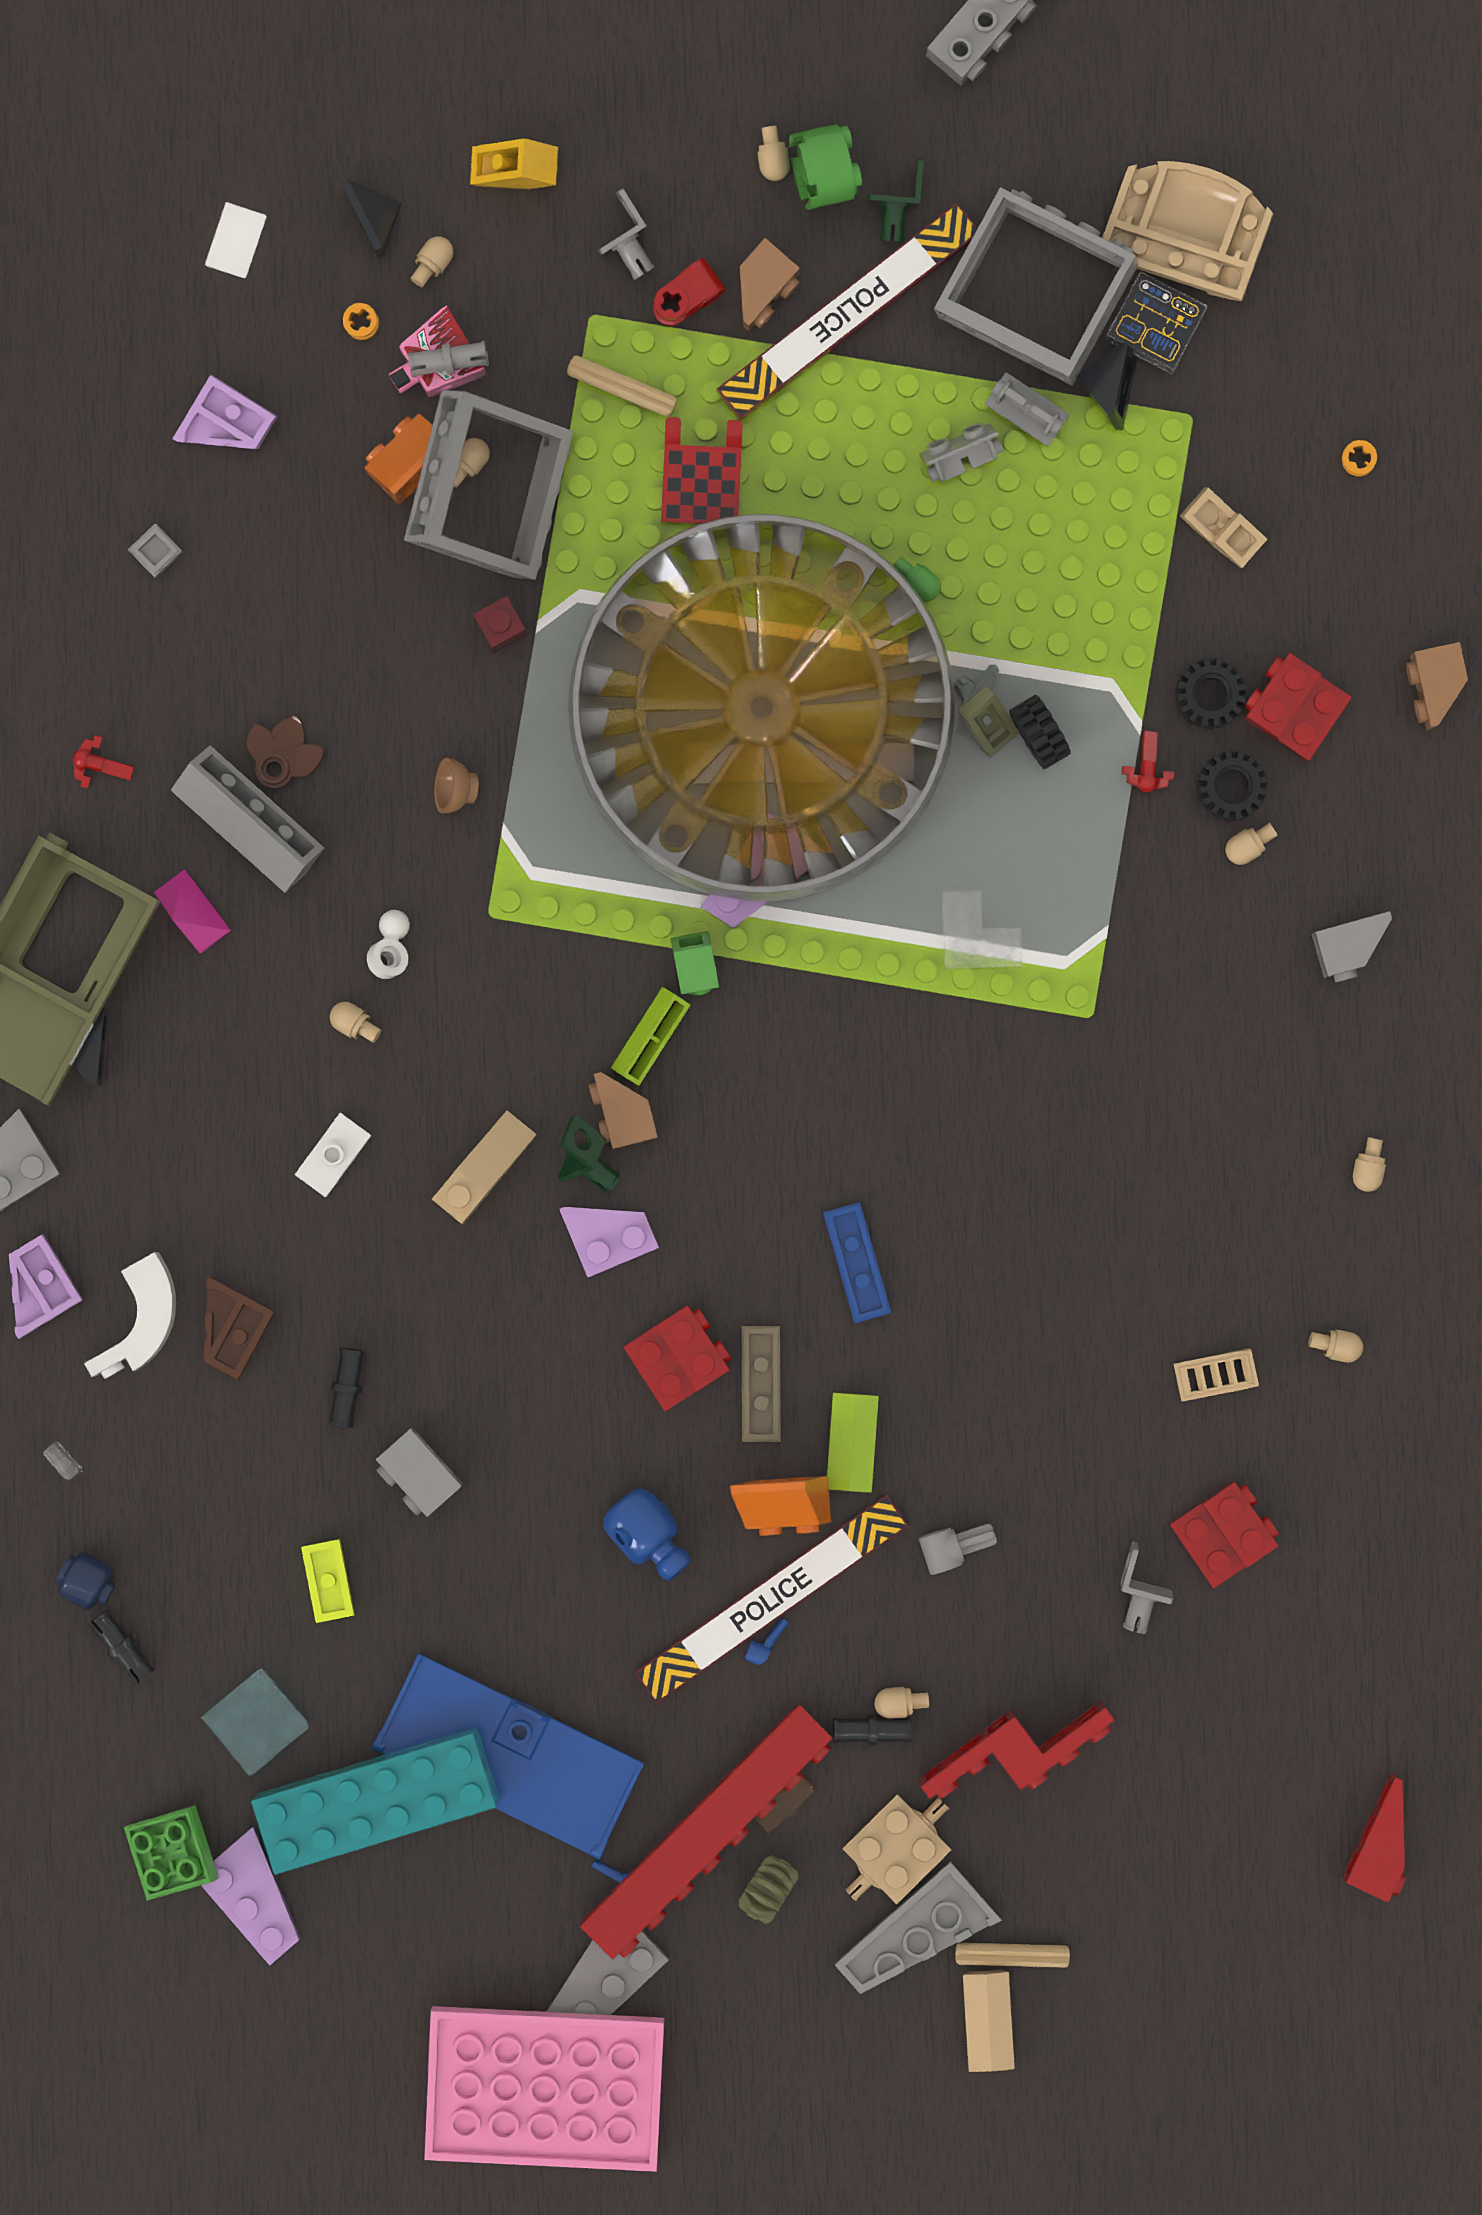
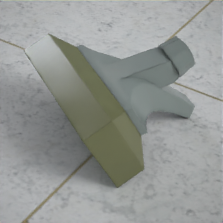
M989 665L976 686H974V682L965 676L958 678L954 683V688L964 699L962 701L963 705L957 711L980 748L989 757L993 756L1019 733L996 694L992 691L999 673L996 665Z

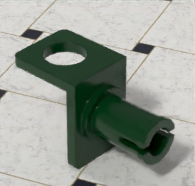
M924 159L917 160L914 198L868 195V200L880 201L879 205H883L881 236L879 240L890 241L891 225H894L893 241L904 242L906 207H910V204H920Z
M578 1115L570 1118L560 1142L561 1147L568 1153L558 1179L564 1182L576 1176L584 1175L598 1186L602 1192H610L619 1182L620 1174L599 1158L606 1139ZM576 1130L583 1132L588 1142L576 1146L574 1141Z

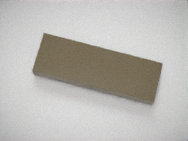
M742 1326V1442H781L780 1326Z

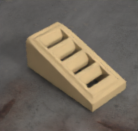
M1251 1348L1173 1364L1181 1402L1259 1386ZM1233 1360H1241L1245 1380H1237ZM1225 1362L1229 1383L1222 1385L1218 1363ZM1202 1366H1210L1214 1387L1207 1388ZM1194 1368L1199 1390L1191 1391L1187 1369Z

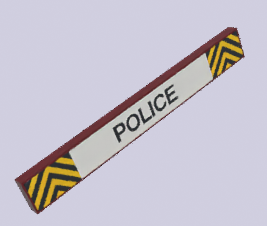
M955 203L719 386L716 392L739 421H742L966 247L977 231V226L960 205Z
M885 1494L641 1666L634 1673L655 1703H659L909 1525L887 1494Z

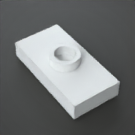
M339 1113L295 1175L324 1197H327L372 1135L348 1117Z

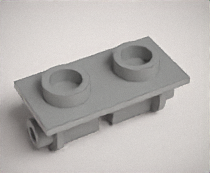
M1007 372L997 382L991 395L985 402L986 406L1047 447H1049L1070 415Z
M976 423L965 428L961 436L951 440L942 438L930 443L927 446L928 450L919 453L927 466L932 464V466L926 468L931 481L939 480L942 483L966 472L961 461L966 456L972 468L997 459V454L1003 452L998 438L991 440V438L998 436V432L990 423L986 425L984 423Z

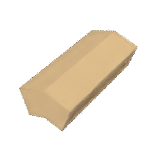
M997 1969L969 1971L963 1974L969 2072L1015 2069L1009 1972Z

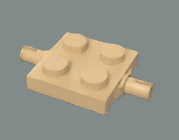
M897 1794L843 1848L856 1862L861 1873L845 1889L850 1895L860 1884L862 1885L851 1896L855 1901L873 1885L883 1890L897 1905L952 1850L940 1838L933 1825L950 1809L944 1804L935 1814L933 1813L943 1802L939 1797L921 1813L911 1808Z

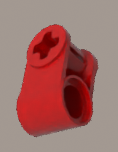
M701 258L656 293L653 314L656 320L665 326L678 325L699 309H703L714 302L727 289L705 258ZM668 299L671 303L677 300V312L674 313L672 309L664 311V300Z

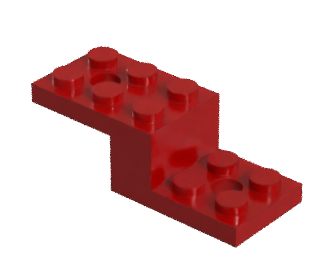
M1099 1701L1038 1747L1014 1713L1009 1710L919 1777L918 1780L929 1799L936 1794L942 1799L959 1786L957 1779L967 1771L972 1776L990 1763L987 1756L993 1753L1020 1790L1026 1786L1032 1790L1049 1777L1047 1770L1059 1762L1063 1767L1074 1760L1080 1754L1078 1747L1089 1739L1092 1743H1096L1112 1730L1109 1724L1114 1719L1101 1701Z

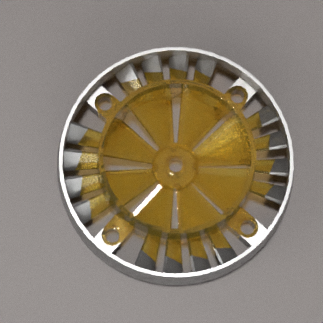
M746 514L723 517L701 523L676 533L634 561L612 584L589 619L578 645L569 688V726L578 769L598 811L617 837L635 855L672 880L703 893L744 901H780L820 893L851 880L888 855L907 836L920 819L937 789L948 759L955 720L954 686L945 644L935 620L909 581L888 560L849 534L819 522L777 514ZM759 524L773 525L770 575H760ZM726 529L736 578L726 580L712 530ZM806 529L820 533L846 546L819 588L794 580ZM682 545L703 590L696 594L694 593L670 553V548ZM879 568L898 587L859 620L850 609ZM641 570L675 608L665 619H662L622 592L625 586ZM844 570L854 572L857 575L858 584L850 590L840 588L836 582V577L840 572ZM754 589L759 669L754 670L741 595ZM917 612L919 613L924 627L879 649L873 641L875 637ZM630 613H637L644 619L643 628L636 633H630L622 626L623 619ZM826 615L839 618L789 678L786 679L784 677ZM600 624L644 653L637 674L585 661L589 647ZM674 629L678 630L733 683L728 686L668 645L667 642ZM937 656L940 671L888 681L886 670ZM874 688L877 694V699L799 706L801 701ZM580 695L633 698V707L580 708ZM764 698L771 702L773 710L768 717L757 718L752 714L750 707L756 699ZM944 703L943 718L890 715V704ZM724 710V716L648 730L646 712ZM795 731L854 774L846 781L791 733ZM637 732L638 741L586 755L583 742ZM736 737L739 740L738 744L700 799H696L686 790ZM885 737L938 750L934 766L922 791L877 762ZM764 747H769L781 817L768 818ZM645 764L648 765L651 772L605 799L599 788L600 786ZM887 783H892L900 789L901 798L894 804L884 803L880 799L879 789ZM666 792L676 803L646 846L626 826ZM855 795H858L900 823L882 842L878 840L848 806L847 803ZM828 817L854 859V862L841 868L819 822ZM707 824L729 832L717 881L699 876L679 867ZM679 826L687 832V840L682 846L672 847L666 842L665 834L669 828ZM795 831L798 832L811 880L800 883L796 881L787 836L788 833ZM753 836L764 837V886H750Z

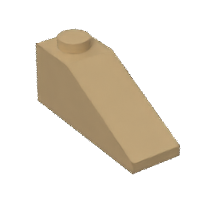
M506 1111L454 1171L432 1200L461 1224H464L537 1134L509 1111Z

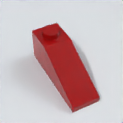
M1390 1774L1342 1877L1346 1883L1388 1903L1392 1895L1396 1897L1399 1895L1406 1880V1875L1402 1874L1405 1868L1403 1781L1393 1774Z

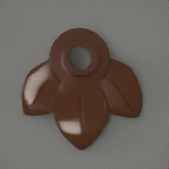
M291 716L280 721L271 732L261 725L253 724L248 733L247 750L256 761L255 775L258 781L267 788L278 789L288 784L292 777L308 776L315 770L322 759V747L304 744V730L297 716ZM272 763H278L282 768L281 773L276 777L270 776L267 772L268 766Z

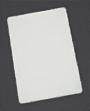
M228 202L225 203L205 265L246 278L266 220V215Z

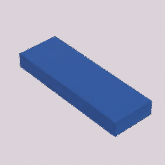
M858 1202L823 1212L854 1324L890 1314L891 1309L861 1203Z

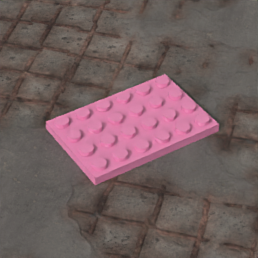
M432 2006L425 2160L657 2172L664 2018Z

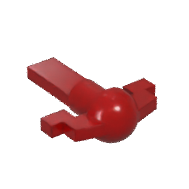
M1143 731L1140 775H1134L1135 767L1122 766L1121 774L1127 775L1126 783L1139 788L1143 792L1167 788L1168 780H1174V772L1162 771L1161 778L1155 777L1158 732Z
M95 735L94 740L86 738L72 758L74 779L82 781L81 787L88 788L91 776L84 775L85 768L130 781L134 766L91 754V747L100 748L102 736Z

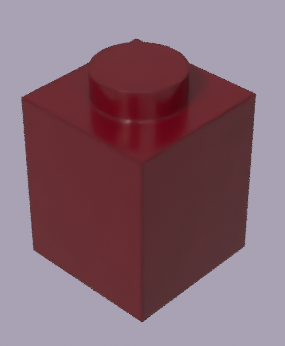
M507 596L473 614L494 653L527 635L524 625Z

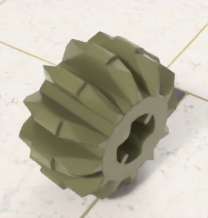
M773 1855L766 1857L739 1899V1908L754 1920H759L764 1924L771 1922L798 1880V1871L783 1859H778Z

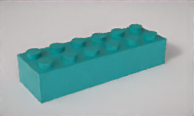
M473 1727L257 1793L251 1800L273 1873L276 1875L496 1808L500 1797L478 1727Z

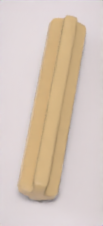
M577 355L573 356L569 363L567 374L570 377L666 417H670L677 403L675 396Z
M958 1943L955 1949V1960L959 1965L1066 1968L1070 1962V1950L1066 1945Z

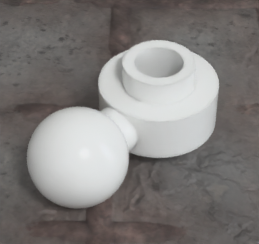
M389 910L382 915L379 921V929L384 939L373 944L367 953L369 969L375 976L381 979H391L401 974L408 964L407 951L399 942V939L406 936L410 923L408 917L402 911ZM381 955L386 957L388 961L387 966L382 963Z

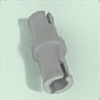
M481 341L479 343L451 347L450 343L442 344L441 349L415 353L409 352V367H412L410 369L411 376L413 378L419 375L445 371L447 375L455 374V370L489 366L488 352L485 351L487 348L486 343Z

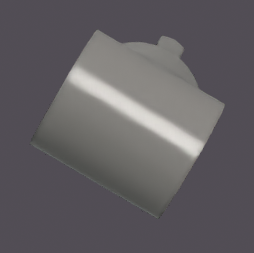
M989 1523L955 1534L954 1529L949 1527L918 1538L930 1575L963 1565L964 1555L994 1546L997 1543L994 1529Z

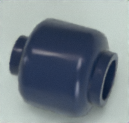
M82 1552L76 1557L71 1554L55 1579L59 1583V1594L85 1610L91 1609L97 1602L104 1605L116 1586L110 1582L113 1575L112 1568L87 1552Z

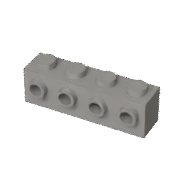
M968 0L928 46L926 57L960 86L967 78L974 81L987 65L984 58L992 49L999 52L1012 36L1008 30L1017 20L1021 23L1025 22L1037 5L1033 2L1034 0Z
M211 745L187 765L171 789L176 796L284 893L306 875L325 849Z

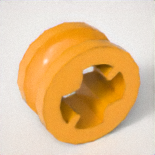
M355 303L345 311L343 325L348 334L353 338L367 340L377 332L379 318L374 309L368 304ZM363 312L368 313L369 316L366 318L371 322L368 328L361 326L358 331L354 330L352 327L355 326V323L351 321L354 315L361 316Z
M1364 440L1351 442L1342 454L1343 467L1353 476L1367 475L1372 471L1377 462L1376 449L1372 444ZM1362 448V453L1370 456V463L1367 461L1364 463L1365 468H1357L1356 462H1349V453L1351 455L1355 453L1353 449Z

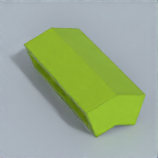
M662 987L611 1069L639 1086L687 1012L690 1004ZM674 1001H675L676 1003L674 1004V1006L672 1007V1009L670 1010L669 1014L667 1015V1017L665 1018V1020L663 1021L662 1025L660 1026V1028L658 1029V1031L656 1032V1034H655V1036H654V1035H653L654 1032L656 1031V1029L658 1028L659 1024L661 1023V1021H662L663 1018L665 1017L666 1013L668 1012V1010L670 1009V1007L672 1006V1004H673ZM649 1040H651V1042L649 1043L648 1047L646 1048V1050H645L644 1053L642 1054L641 1058L639 1059V1061L637 1062V1064H636L635 1067L633 1068L632 1072H631L630 1074H628V1073L630 1072L631 1068L633 1067V1065L635 1064V1062L637 1061L638 1057L640 1056V1054H641L642 1051L644 1050L645 1046H646L647 1043L649 1042Z
M833 1393L827 1470L829 1490L872 1493L879 1396Z

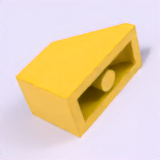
M525 138L473 146L470 185L521 189L556 185L558 147Z

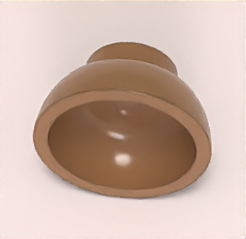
M444 758L441 761L435 778L434 797L437 810L440 813L458 811L465 803H474L478 794L479 782L477 774L468 772L461 762L452 758Z

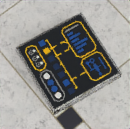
M1140 271L1104 340L1116 346L1120 343L1128 344L1133 355L1173 375L1208 306Z

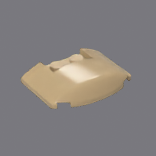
M1157 161L1158 165L1138 170L1137 164L1128 166L1102 238L1111 243L1114 239H1118L1125 246L1133 249L1132 253L1136 255L1138 262L1136 269L1206 291L1210 295L1242 302L1273 217V212L1268 206L1265 210L1258 199L1253 196V192L1243 184L1206 167L1172 161Z

